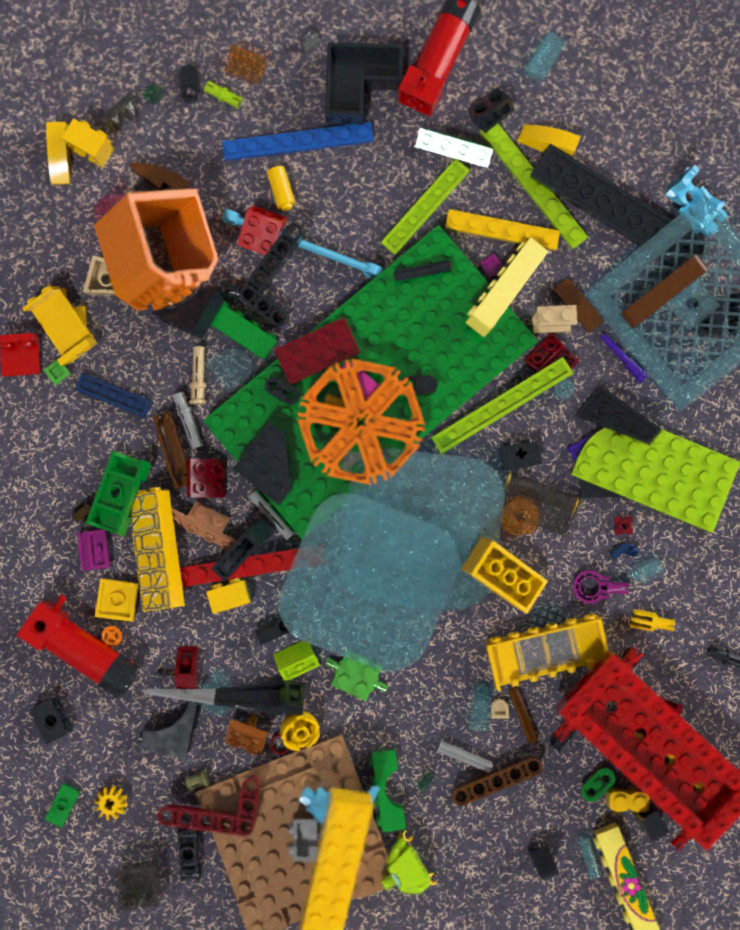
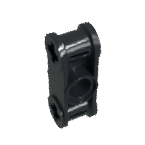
M177 827L180 882H184L186 879L201 880L199 830ZM190 849L194 855L188 856L184 850Z

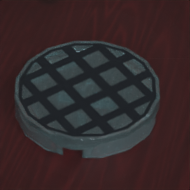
M546 604L533 610L529 617L528 625L529 628L538 627V629L545 628V625L549 623H565L564 621L567 618L561 609L554 605ZM566 630L546 634L547 640H545V643L557 642L564 636ZM540 636L534 637V638L538 639L539 641H541V640H540Z

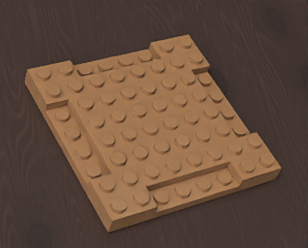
M342 733L317 742L307 749L306 747L302 748L300 751H294L213 783L208 787L200 788L195 792L201 808L238 812L241 787L244 779L248 775L254 774L261 780L257 819L253 832L248 836L212 832L237 898V905L246 930H283L288 928V925L301 919L314 861H293V856H289V843H293V835L289 834L290 823H293V820H317L311 812L305 810L307 806L298 801L302 791L306 787L314 791L321 787L325 792H330L331 788L365 793ZM254 781L246 783L247 787L251 790L257 788ZM251 801L244 802L246 809L254 808ZM371 813L350 900L360 896L363 898L384 890L385 888L380 880L389 875L385 867L388 852L373 813ZM205 815L206 823H212L211 818ZM228 818L221 820L224 826H231V821ZM248 821L241 822V826L244 829L251 828V824ZM318 821L317 828L319 842L322 824Z

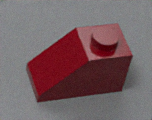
M197 646L178 647L174 674L176 689H197Z

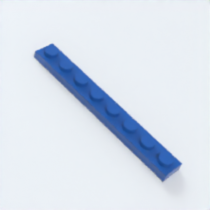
M367 122L363 123V125L352 124L222 141L225 161L373 143L374 138L372 123Z

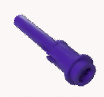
M606 333L600 337L625 364L624 368L635 378V382L641 383L648 377L647 371H644L634 359L631 360Z

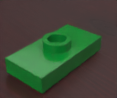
M63 783L45 820L62 828L81 791Z

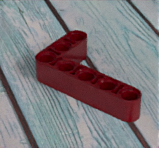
M254 774L248 775L244 779L241 787L238 812L168 803L163 805L158 811L157 820L164 826L248 836L253 832L256 825L261 780ZM254 781L257 788L251 790L247 787L246 783ZM251 801L254 808L246 809L244 802ZM163 811H170L172 813V818H165L163 815ZM189 813L192 820L185 821L182 814ZM202 816H209L212 820V823H204L202 821ZM228 818L231 821V826H224L221 820ZM248 821L251 824V828L244 829L241 826V822Z

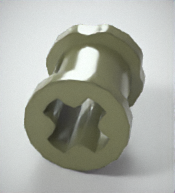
M204 769L198 774L185 776L189 792H194L196 788L208 787L210 785Z

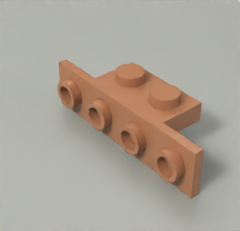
M197 501L188 515L172 508L174 525L185 528L189 533L197 534L207 542L215 543L226 551L237 541L223 534L230 521L229 517Z

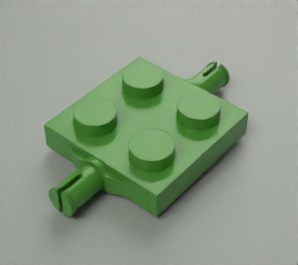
M347 649L344 658L340 662L328 658L326 662L327 666L336 669L331 685L364 701H367L370 692L374 688L386 692L388 685L378 681V675L383 665Z

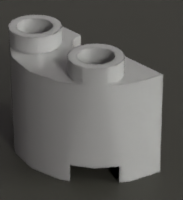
M293 820V823H290L289 834L293 835V843H289V856H293V861H314L318 846V820Z

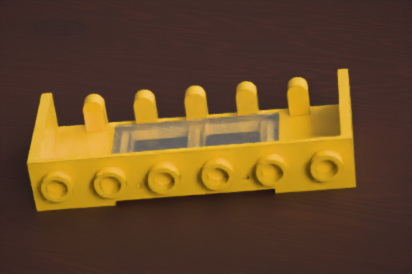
M587 614L580 619H567L564 621L565 623H549L545 625V628L538 629V627L527 629V632L524 633L512 632L505 637L495 636L489 638L488 641H484L496 690L501 691L500 686L511 684L513 687L518 686L519 681L527 679L531 682H536L538 677L544 675L556 677L557 672L567 670L569 673L576 672L577 667L581 666L592 668L595 665L594 663H597L608 651L602 619L598 615Z

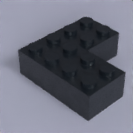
M327 42L325 124L363 125L364 89L398 90L402 82L403 45Z

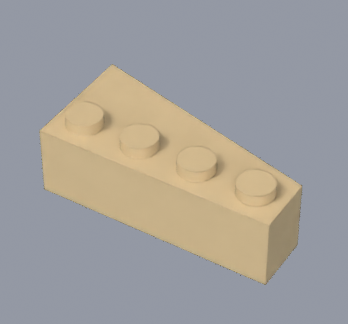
M92 256L83 293L87 295L116 296L104 258Z

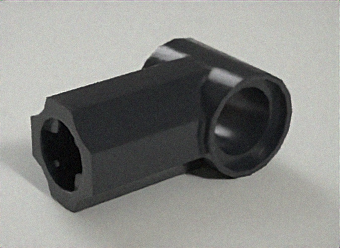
M283 616L255 629L256 636L261 645L290 633L294 627V622L290 617ZM282 620H287L290 623V628L286 631L280 628Z

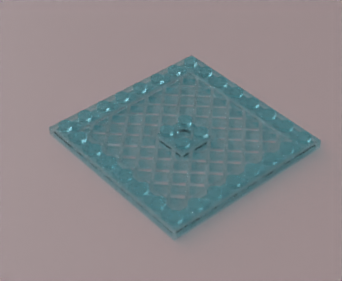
M705 194L583 294L680 412L740 365V304L739 313L728 312L729 302H740V299L730 298L731 288L740 289V285L731 284L732 274L740 275V271H733L734 262L740 268V235ZM702 223V225H703L704 227H696V226H697L698 224ZM695 230L705 231L704 241L694 240ZM691 231V240L681 239ZM710 233L717 242L708 241V234ZM676 243L675 253L666 252ZM679 243L690 244L689 254L678 253ZM693 244L704 245L703 255H697L702 258L704 263L706 259H716L715 269L707 271L708 273H715L714 283L703 282V274L700 276V281L696 279L666 303L668 307L658 309L669 310L668 321L657 320L658 310L655 311L654 319H645L643 322L654 323L653 333L642 332L643 322L640 323L639 331L636 327L632 329L621 316L622 311L618 306L630 307L632 305V294L644 296L648 293L646 292L647 282H658L659 284L664 280L662 279L663 269L676 271L679 268L677 267L678 257H689L688 260L696 255L692 254ZM707 245L718 246L717 256L706 255ZM721 247L730 257L720 256ZM661 256L660 265H650ZM664 256H675L674 266H663ZM720 260H730L729 270H719ZM646 268L645 278L635 277ZM649 268L659 269L658 279L648 278ZM718 273L729 274L728 284L717 283ZM631 280L630 290H620ZM644 281L643 291H633V282ZM704 286L713 287V294L711 295ZM717 287L727 288L726 298L716 297ZM618 293L629 294L628 304L617 303ZM613 294H615V302L610 298ZM693 298L698 302L695 309L687 307L688 299ZM717 301H726L725 312L714 311L720 306ZM672 312L681 322L671 321ZM710 314L709 324L700 323ZM714 314L724 315L723 325L713 324ZM728 315L738 316L737 326H727ZM657 323L667 324L666 334L656 333ZM671 324L681 325L680 335H670ZM684 326L688 331L695 327L694 336H683ZM698 326L709 327L708 338L697 337ZM712 328H723L722 339L711 338ZM726 329L737 330L736 340L725 339ZM642 335L652 336L651 345L646 341V339ZM655 336L666 337L665 348L654 347ZM669 338L680 339L679 349L668 348ZM683 339L693 340L692 350L682 349ZM697 340L707 341L706 351L696 350ZM711 341L721 342L720 352H710ZM725 342L735 343L724 352ZM655 350L664 351V360L661 359ZM668 351L678 352L677 362H667ZM681 352L692 353L691 364L680 363ZM695 353L706 354L705 365L694 364ZM709 355H719L708 365ZM667 365H677L676 375ZM680 366L690 367L689 377L679 376ZM694 367L704 368L693 377ZM679 379L689 380V381H687V382L683 385L682 382H681Z

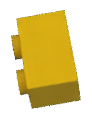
M240 578L230 580V585L222 587L221 583L210 586L211 590L206 591L212 613L215 614L251 603L246 580L241 581Z

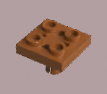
M249 714L245 724L231 719L225 742L231 747L245 749L250 754L261 755L268 732L257 729L260 718L255 714Z

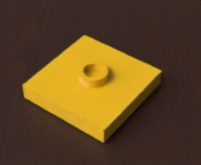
M100 578L95 617L134 622L139 583Z

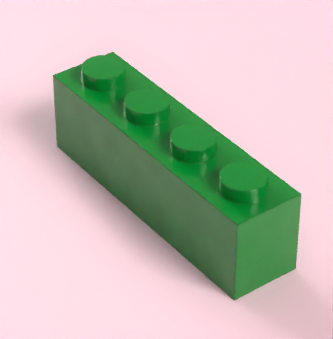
M224 301L211 326L266 362L278 345L277 336L268 330L265 333L260 329L261 326L253 320L247 321L244 319L245 315L238 310L232 311L228 308L230 305Z

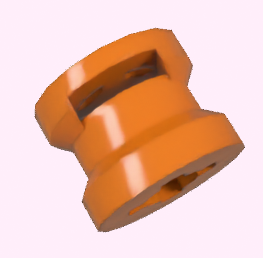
M115 626L106 627L101 635L103 642L110 647L118 646L123 639L122 632Z

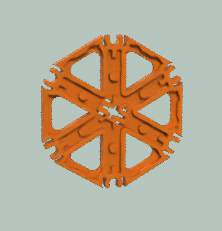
M351 359L353 367H350V362L345 360L347 366L345 369H341L339 364L335 363L337 372H334L332 365L302 398V400L309 401V404L300 402L301 406L307 408L305 413H298L300 417H306V419H298L311 462L316 457H319L314 465L317 466L323 462L325 468L322 473L327 472L331 468L327 476L371 485L370 476H372L373 483L377 484L376 476L382 475L384 481H386L387 475L384 472L387 471L391 478L421 445L413 443V440L422 441V438L416 437V432L418 430H425L423 427H417L416 425L422 424L425 426L411 381L409 385L404 387L403 385L407 383L408 378L406 377L403 381H399L397 379V376L400 374L399 370L392 376V372L396 369L393 367ZM361 370L379 373L384 376V382L366 402L357 379V373ZM330 380H335L339 384L346 408L319 403L316 400V396ZM405 395L408 398L413 414L410 421L380 416L397 396ZM369 414L365 420L366 426L363 427L361 425L356 430H353L358 423L356 419L358 417L363 418ZM320 423L342 428L324 449L319 450L315 447L310 432L311 424ZM376 435L405 442V451L393 464H387L384 461ZM356 442L366 467L365 472L362 474L342 471L338 467L339 461Z

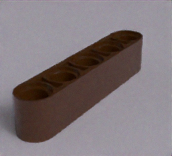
M696 254L623 311L621 316L634 329L707 272L709 268Z
M528 755L494 769L490 773L482 774L456 785L451 791L452 799L458 806L467 805L540 774L542 763L536 756ZM530 761L537 762V767L533 770L528 769ZM513 768L519 769V774L516 777L510 776V771ZM494 776L501 777L499 784H492L491 781ZM476 784H483L482 791L475 792L473 790ZM458 791H464L466 793L463 799H457L455 797Z

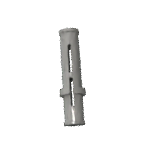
M184 392L172 395L178 410L177 415L180 416L192 450L204 446L191 413L192 408L189 407Z
M258 489L248 497L259 508L260 514L263 513L283 535L285 540H288L295 533L271 506L272 503L268 502Z

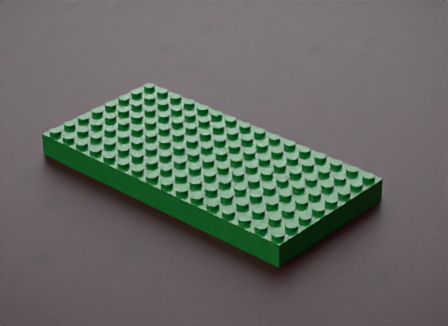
M439 225L309 332L311 333L341 318H345L361 352L347 359L351 363H353L351 359L396 368L391 375L394 376V373L399 370L400 374L397 376L399 381L406 376H433L438 383L436 391L430 395H415L425 426L416 424L417 427L420 426L425 429L424 431L418 430L416 437L422 439L538 342L509 306L485 337L466 324L470 317L467 315L474 305L478 307L480 304L478 299L484 292L488 293L490 291L487 289L490 284ZM450 259L451 272L435 274L434 277L429 275L398 282L394 279V270L429 264L430 261L434 263ZM276 359L205 418L203 422L237 462L269 422L285 434L292 492L281 506H278L270 498L268 500L299 537L304 539L368 484L327 476L331 468L327 472L322 473L325 464L321 462L317 466L314 465L319 457H316L311 462L298 419H306V417H300L298 413H305L307 408L301 406L300 402L309 404V401L302 400V398L328 369L291 385L298 391L300 398L295 405H287L270 395L265 389V383L271 377H276L289 384L279 360ZM345 361L339 363V368L345 363ZM334 365V366H333V370H334V372L336 373L337 370H336V367H335V365ZM361 370L379 386L384 382L382 374ZM330 380L316 396V400L323 404L328 393L343 399L339 384L335 380ZM408 380L407 383L403 386L406 387L407 385H409L410 381ZM276 381L274 384H269L271 387L270 391L276 389L280 392L282 389L277 386L278 382ZM293 391L291 393L283 392L288 397L287 401L295 400L296 397ZM405 395L397 396L380 416L410 421L413 414L408 398ZM367 414L362 420L357 421V426L353 430H356V428L360 427L361 425L365 427V420L369 414ZM320 423L311 424L310 432L315 447L319 450L324 449L342 428ZM376 435L384 461L387 464H393L405 451V442ZM357 442L339 461L338 467L340 470L356 474L365 472L366 467Z

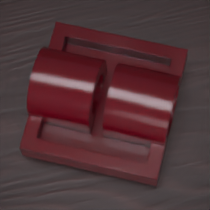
M187 459V497L225 498V460Z

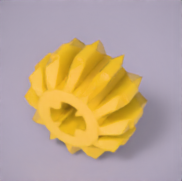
M113 785L111 789L106 786L103 788V792L99 791L97 793L99 798H96L94 803L99 804L95 807V811H102L99 817L106 814V820H110L111 816L117 819L119 814H124L125 810L123 808L127 807L128 803L123 801L127 798V795H120L123 789L120 788L116 792V786ZM109 800L110 802L113 800L115 803L112 807L107 803Z

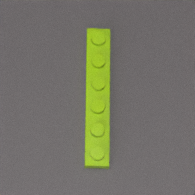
M455 159L382 240L381 244L396 256L469 174L470 170Z

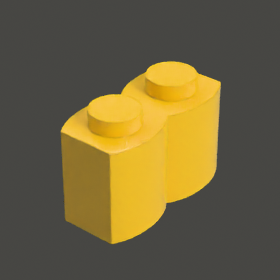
M612 787L606 792L605 804L611 810L617 812L629 809L634 812H645L649 810V797L639 788L624 790Z

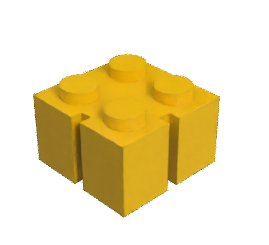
M73 118L62 136L63 141L70 150L85 158L89 154L88 160L103 168L114 150L110 144L111 141L103 131L99 129L95 131L90 128L91 126L83 120L79 122Z

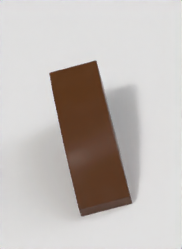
M131 162L129 164L134 173L159 191H164L166 187L174 190H186L190 187L188 180L168 169L145 163Z

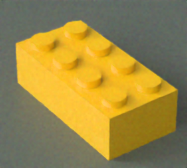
M483 536L461 568V570L503 600L526 614L548 582L493 540Z

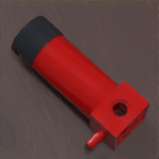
M444 1L414 66H409L398 88L399 103L432 117L443 95L444 84L481 13V9L475 1Z
M61 594L54 604L50 601L39 602L17 636L39 651L48 650L115 698H121L137 678L141 667L70 621L71 615L60 609L67 599L66 596Z

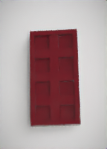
M341 318L274 349L290 386L326 370L332 365L334 366L335 363L339 364L361 353L345 318Z

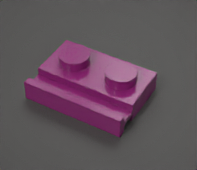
M95 530L77 533L81 571L110 568L107 531Z

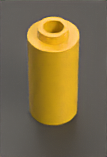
M276 166L269 169L266 173L277 208L282 209V211L292 209L296 202L285 167Z

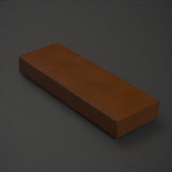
M566 278L552 290L564 305H576L577 320L588 334L604 322L603 318L569 278Z

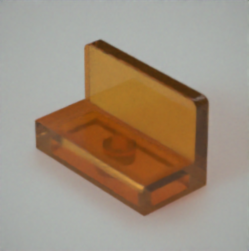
M231 44L228 50L230 58L225 67V72L259 85L267 67L266 58Z

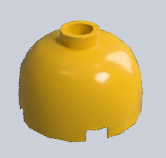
M303 711L302 715H286L280 725V735L284 745L291 750L300 751L299 748L306 747L307 749L316 743L320 736V731L315 717L306 711Z

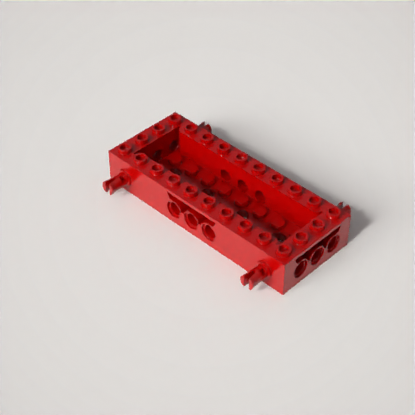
M633 647L623 659H618L608 650L555 706L565 721L553 734L556 737L560 735L559 739L563 742L573 729H577L681 827L682 830L670 841L673 847L680 852L690 839H694L708 851L740 817V768H735L632 672V666L643 657L641 652L636 654L638 649ZM609 701L616 702L615 710L608 711L606 704ZM638 728L645 729L644 737L637 738L635 731ZM668 755L674 757V762L671 765H665L664 759ZM698 782L702 783V791L694 792L693 786Z

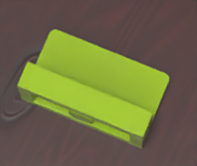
M308 639L273 655L278 671L284 681H289L320 666Z

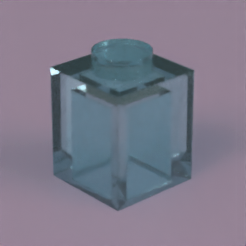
M656 556L632 565V576L635 581H639L641 584L664 575Z

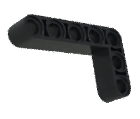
M291 223L284 229L240 290V298L275 326L287 325L290 321V315L287 310L264 292L305 237V229L296 223ZM297 227L299 235L293 238L291 231ZM283 243H286L288 246V250L285 253L280 251V246ZM274 258L276 260V267L271 269L269 261ZM260 274H263L265 276V281L263 284H260L258 282V276ZM249 289H252L254 292L252 299H248L246 295ZM263 301H267L269 304V308L266 311H263L261 308ZM279 312L284 316L281 323L276 320V315Z

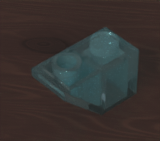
M472 684L469 729L488 731L491 721L492 686Z

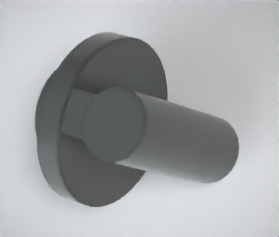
M306 30L300 35L299 42L306 53L321 43L315 31Z

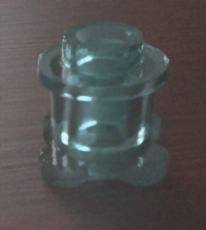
M565 379L556 384L552 396L568 401L574 392L573 383ZM562 386L566 387V392L562 391Z

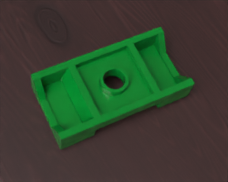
M112 451L86 524L125 537L131 522V518L128 516L141 481H146L152 464L145 460H138ZM119 488V496L114 497V491Z

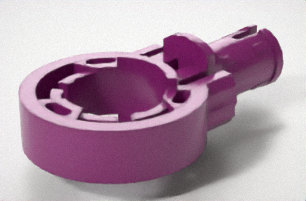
M587 570L576 576L573 582V591L580 601L591 604L601 599H609V595H599V593L629 595L628 589H621V587L629 588V582L599 581L609 580L610 578L609 576H601L595 571ZM584 574H592V576L585 577L587 579L593 578L598 583L596 594L592 596L585 595L586 598H591V600H585L577 593L579 591L583 595L580 585L584 579L582 578L580 582L577 581ZM601 586H607V589H601Z

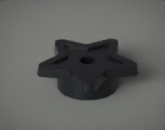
M527 364L524 365L522 371L515 372V376L520 379V383L528 379L525 378L526 375L531 377L536 374Z

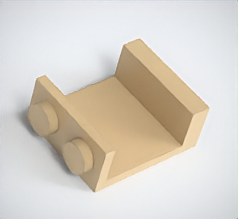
M576 305L537 307L531 315L532 334L571 332V325H577Z

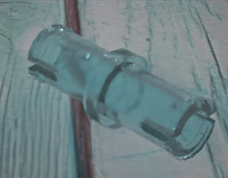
M590 837L578 839L583 856L581 859L582 862H585L589 879L601 877L596 862L597 855L593 852Z

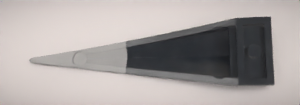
M279 681L251 686L214 689H146L145 694L281 716L283 713L302 715L305 683Z

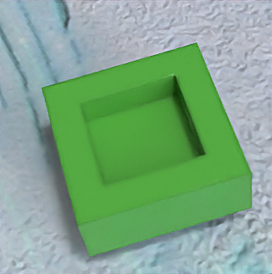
M57 360L43 370L56 386L72 375L66 366H61Z

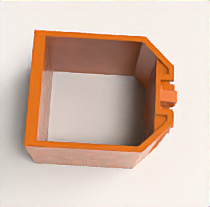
M197 189L128 193L94 224L114 293L137 311L147 310V305L151 304L154 310H161L164 307H171L173 304L183 301V297L191 295L192 291L199 287L201 282L208 280L218 261ZM160 227L174 273L165 274L153 265L142 228Z

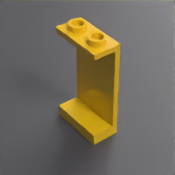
M49 285L41 290L42 294L38 297L30 298L27 301V305L22 309L24 312L32 311L61 354V357L57 359L61 366L69 365L98 343L60 286L51 287Z

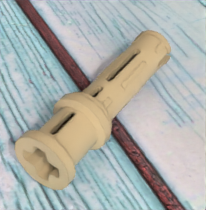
M201 346L193 347V377L189 388H191L189 404L206 405L204 400L205 389L207 388L206 383H204L205 348Z

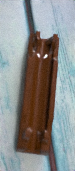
M168 411L161 415L152 416L174 489L187 486V460L172 412Z

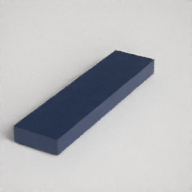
M81 373L75 390L145 419L153 403L150 399L85 373Z

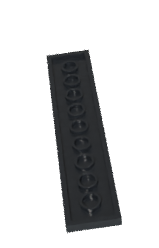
M552 144L548 146L529 177L676 270L696 254L702 260L711 245Z

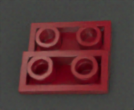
M552 334L524 360L535 373H538L562 357L571 370L579 364V360Z

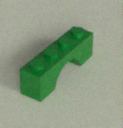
M395 747L372 750V756H368L370 768L374 767L375 775L371 776L372 787L377 786L380 788L374 800L375 807H379L380 814L377 815L378 827L382 826L383 832L406 829L403 805L394 803L385 791V783L388 777L398 770Z

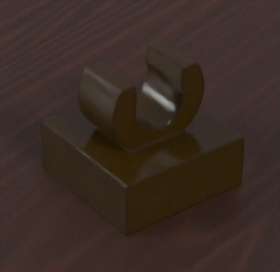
M85 499L71 511L72 517L77 522L81 520L83 524L87 525L85 516L89 515L91 510L90 502Z

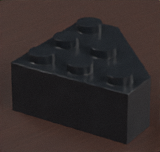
M269 422L232 469L278 506H281L292 492L287 439L285 434Z

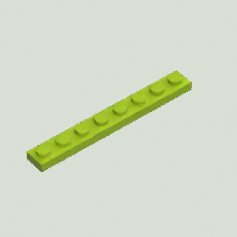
M497 124L486 133L481 130L480 134L493 148V151L555 229L560 231V235L573 250L584 242L588 236L555 194L529 178L534 168L500 125Z
M562 357L431 438L440 453L443 454L573 375V372Z

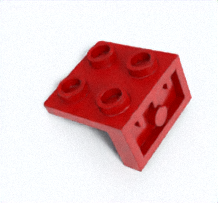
M252 205L246 211L237 245L266 255L279 238L281 229L286 225L288 218Z
M34 333L0 335L1 371L3 377L37 375L41 373L39 337Z

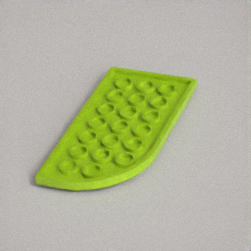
M603 428L592 435L583 445L570 475L713 533L740 462L665 430H662L649 446Z

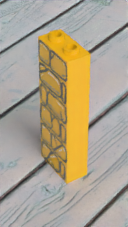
M161 487L150 488L149 492L146 490L137 491L130 510L142 610L144 612L185 606L169 490L161 491Z

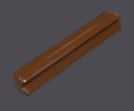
M517 687L509 689V695L528 742L534 743L538 741V736Z

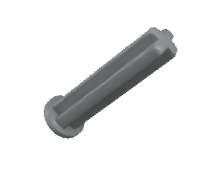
M442 738L437 745L435 752L437 754L440 752L487 773H490L492 770L493 762L446 743Z

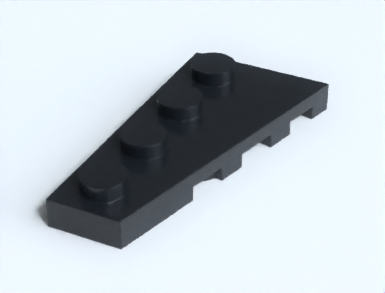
M602 386L598 387L576 414L577 417L649 446L662 431L661 428Z

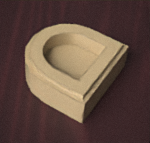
M499 698L494 699L489 706V718L509 719V706L507 702Z

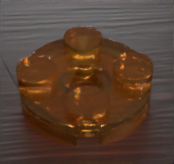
M516 496L509 500L502 508V525L512 535H528L539 524V509L531 500ZM517 513H519V514H520V513H523L525 519H524V520H523V519H520V520L518 521V520L516 519V518H517L516 514H517Z

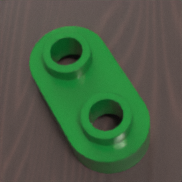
M602 768L597 771L582 786L581 794L583 798L588 802L598 801L614 786L616 781L614 773L608 768ZM605 775L609 776V781L606 783L602 781ZM590 789L595 790V794L593 796H590L588 794V791Z

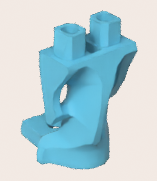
M377 786L371 787L366 792L371 794L372 805L380 789ZM306 787L298 801L306 805L305 810L311 812L323 825L330 792H325L321 787L316 791Z

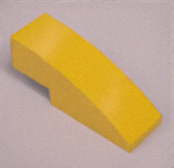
M46 122L48 164L52 185L70 184V149L62 139L63 134L68 128L66 122Z
M524 125L517 142L543 153L552 144L572 157L581 136L547 126Z

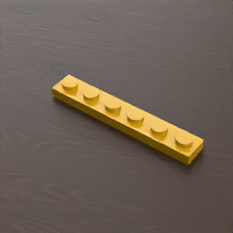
M451 209L448 211L445 226L447 230L521 244L522 241L526 243L532 238L545 249L554 251L557 250L560 231Z

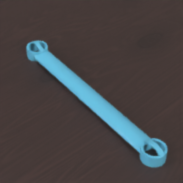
M224 209L221 219L228 226L243 225L244 218L240 214ZM302 240L298 246L359 269L369 279H374L383 271V268L370 262L363 263Z

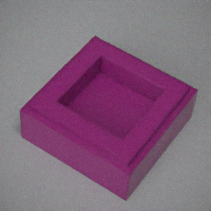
M492 254L478 264L488 280L495 277L503 268L495 254Z

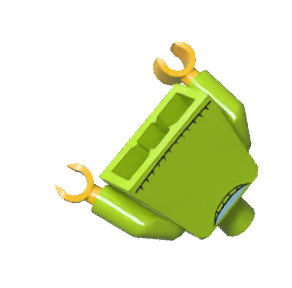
M405 830L398 834V840L387 857L385 867L389 875L380 881L386 891L397 885L402 893L421 894L430 885H436L437 881H431V876L434 873H427L413 847L408 843L413 839L412 836L407 839L405 838V833L407 832Z

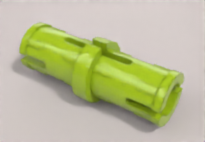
M210 80L207 82L208 85H205L204 92L218 98L220 102L224 101L234 106L236 109L240 107L238 104L242 103V97L230 92L226 87L222 88L212 83Z

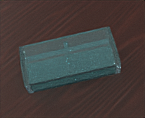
M552 31L547 32L522 72L532 80L542 84L567 41L558 37Z

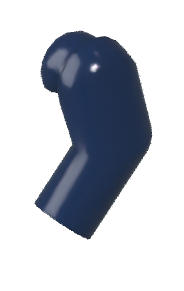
M621 542L609 552V555L614 560L622 554L635 557L638 555L639 549L632 543Z

